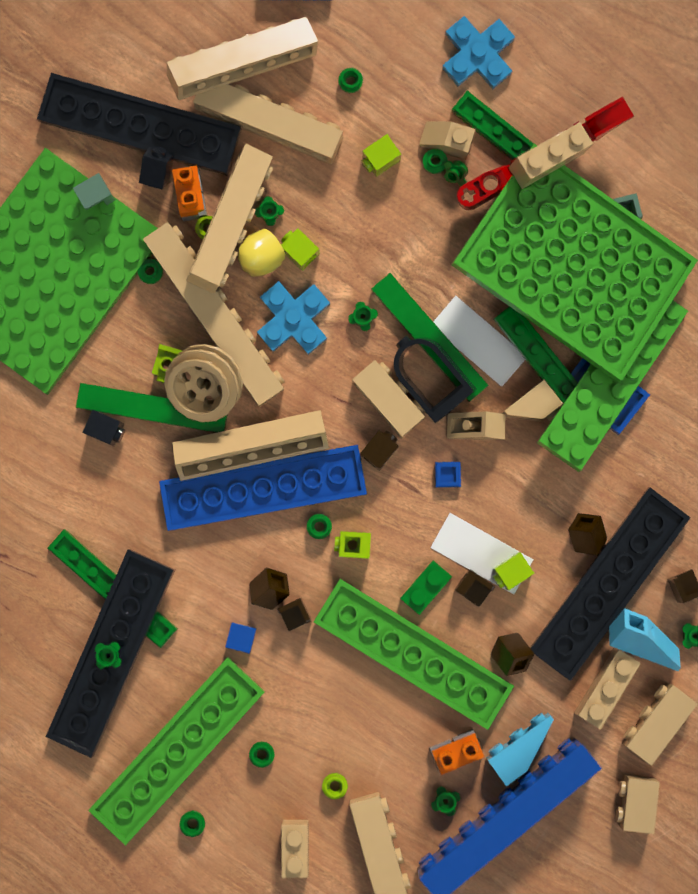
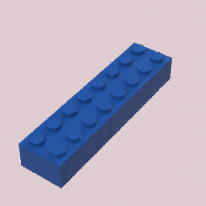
M568 738L557 747L559 750L552 757L547 755L539 761V768L532 773L528 771L518 779L519 784L513 789L510 787L505 789L498 796L500 800L494 805L488 804L478 812L480 816L473 822L470 820L465 822L458 829L460 833L454 838L449 836L439 844L438 847L440 849L436 853L425 855L418 862L420 866L417 867L419 879L430 893L451 894L599 772L602 768L583 744L576 738L572 740Z

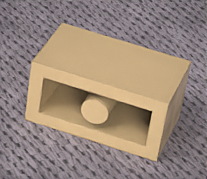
M624 775V781L619 783V797H622L621 807H617L616 822L619 823V827L622 830L654 834L660 785L658 780L655 778Z
M283 820L282 878H308L309 820Z

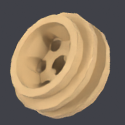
M202 344L186 348L173 359L166 370L164 385L167 397L177 411L189 419L199 422L217 421L226 416L241 397L243 380L239 367L230 355L220 348ZM186 372L190 374L191 379H186ZM211 396L214 400L206 399V397Z

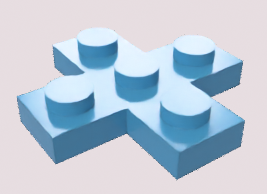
M465 16L446 30L445 35L459 52L448 60L442 69L457 86H460L475 72H478L488 85L494 89L512 74V70L498 53L515 40V36L500 19L481 34Z
M279 281L260 296V299L275 317L259 329L257 334L273 352L291 337L298 342L308 355L327 340V337L312 319L327 308L330 302L315 284L297 299H294Z

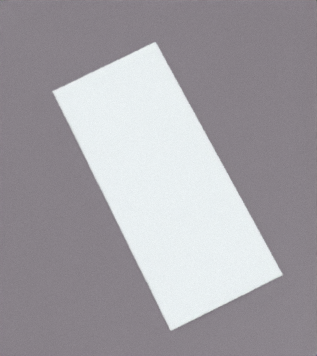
M457 296L452 299L433 321L460 352L501 387L525 361L524 357L508 339Z
M449 513L430 547L496 585L497 583L492 577L496 574L493 568L519 552ZM521 553L530 566L534 559ZM520 584L507 591L515 594Z

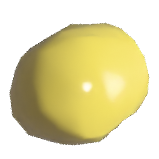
M267 229L250 234L244 239L238 249V261L241 268L252 277L264 276L273 272L281 266L282 261L285 259L283 247Z

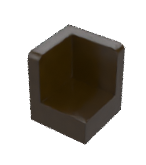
M578 513L568 529L574 551L577 553L598 555L607 541L602 517L599 515Z
M267 567L249 584L251 603L273 610L290 595L287 574Z
M468 569L454 590L479 607L488 594L494 590L495 586L471 569Z
M693 569L667 579L677 603H686L698 598V581Z
M302 597L277 609L288 631L312 621Z
M519 633L498 637L491 651L492 658L506 676L526 672L535 655Z

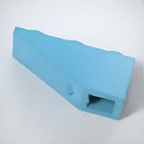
M624 608L609 626L610 646L676 671L681 669L679 648L648 617Z
M549 713L536 715L530 720L531 725L525 730L522 728L517 729L509 736L511 740L504 745L498 743L488 751L490 755L486 757L506 786L528 771L554 720Z

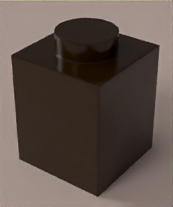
M379 430L361 451L360 456L380 471L399 446L396 444L398 439L387 430L384 433Z

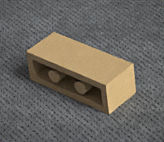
M579 122L518 156L509 169L523 189L583 155L593 145V142Z
M374 360L352 379V383L402 439L424 420L425 416L422 414L424 409L416 400L412 402L407 397L408 390L400 381L395 383L389 376L392 372L383 362L378 364Z
M613 648L574 713L601 730L641 663L619 649Z
M667 683L666 686L662 685L654 695L655 701L651 706L647 705L639 714L640 721L635 727L631 726L623 736L625 741L622 744L651 766L698 705L670 683Z

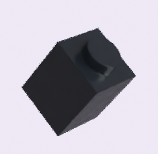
M149 147L142 158L139 183L163 190L170 180L174 153L168 152L162 147Z
M92 410L82 433L115 446L116 442L120 443L125 429H123L124 423Z

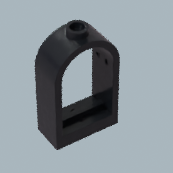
M405 336L396 344L398 351L394 358L395 374L434 423L440 421L477 390L436 341L428 338L410 340L408 336ZM415 344H423L430 347L461 383L434 407L408 377L403 367L405 353Z

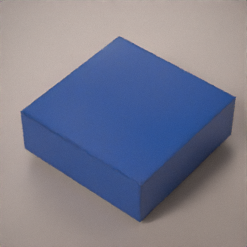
M435 462V488L461 487L460 462Z
M232 622L225 647L251 653L257 628Z

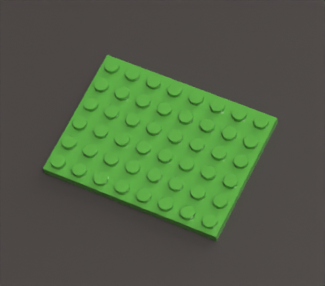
M533 144L529 150L535 148L537 145ZM564 165L523 189L512 174L452 263V266L619 383L624 379L698 260Z
M45 148L0 207V361L48 395L136 277L142 263L152 255L143 238L158 228L115 197V201L108 205L102 201L86 210L73 187L88 178Z

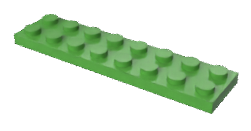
M675 301L671 302L621 382H616L590 364L537 444L580 472L688 313V310Z
M339 579L314 620V623L487 730L514 688V685L342 579Z
M227 657L88 811L126 846L265 691Z

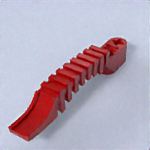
M621 97L585 117V123L582 126L591 141L594 142L611 130L634 118V115L625 99ZM515 159L507 166L504 165L485 172L462 185L457 192L460 207L471 211L498 196L512 176L509 167ZM494 179L497 181L498 186L494 190H487L484 187L486 180ZM468 192L470 195H473L472 202L464 200L465 193Z

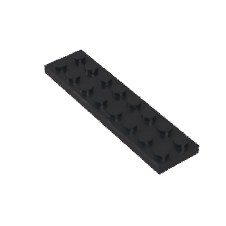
M55 73L50 74L37 116V121L40 123L146 152L149 147H162L168 152L174 153V161L191 166L197 165L198 168L228 176L242 130L241 126Z
M648 487L530 648L534 654L571 681L609 630V626L623 611L691 517L655 490Z
M127 549L45 737L85 756L94 757L175 569L131 549ZM112 642H117L120 645L118 652L119 658L122 660L121 665L117 668L113 666H107L104 669L98 668L96 665V645L99 643L110 645ZM107 653L106 657L110 658V654Z

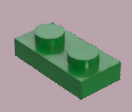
M432 560L400 599L420 615L452 576Z

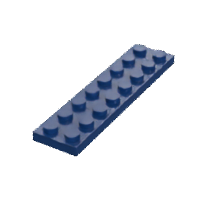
M358 445L288 457L180 481L179 477L159 481L168 531L367 495Z

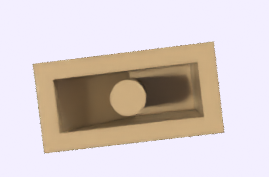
M427 121L419 146L428 149H439L447 155L466 160L475 129L455 122Z
M543 380L502 414H506L508 418L542 421L546 417L550 421L559 411L558 407L563 403L547 382Z
M487 411L448 413L447 438L504 440L506 414Z

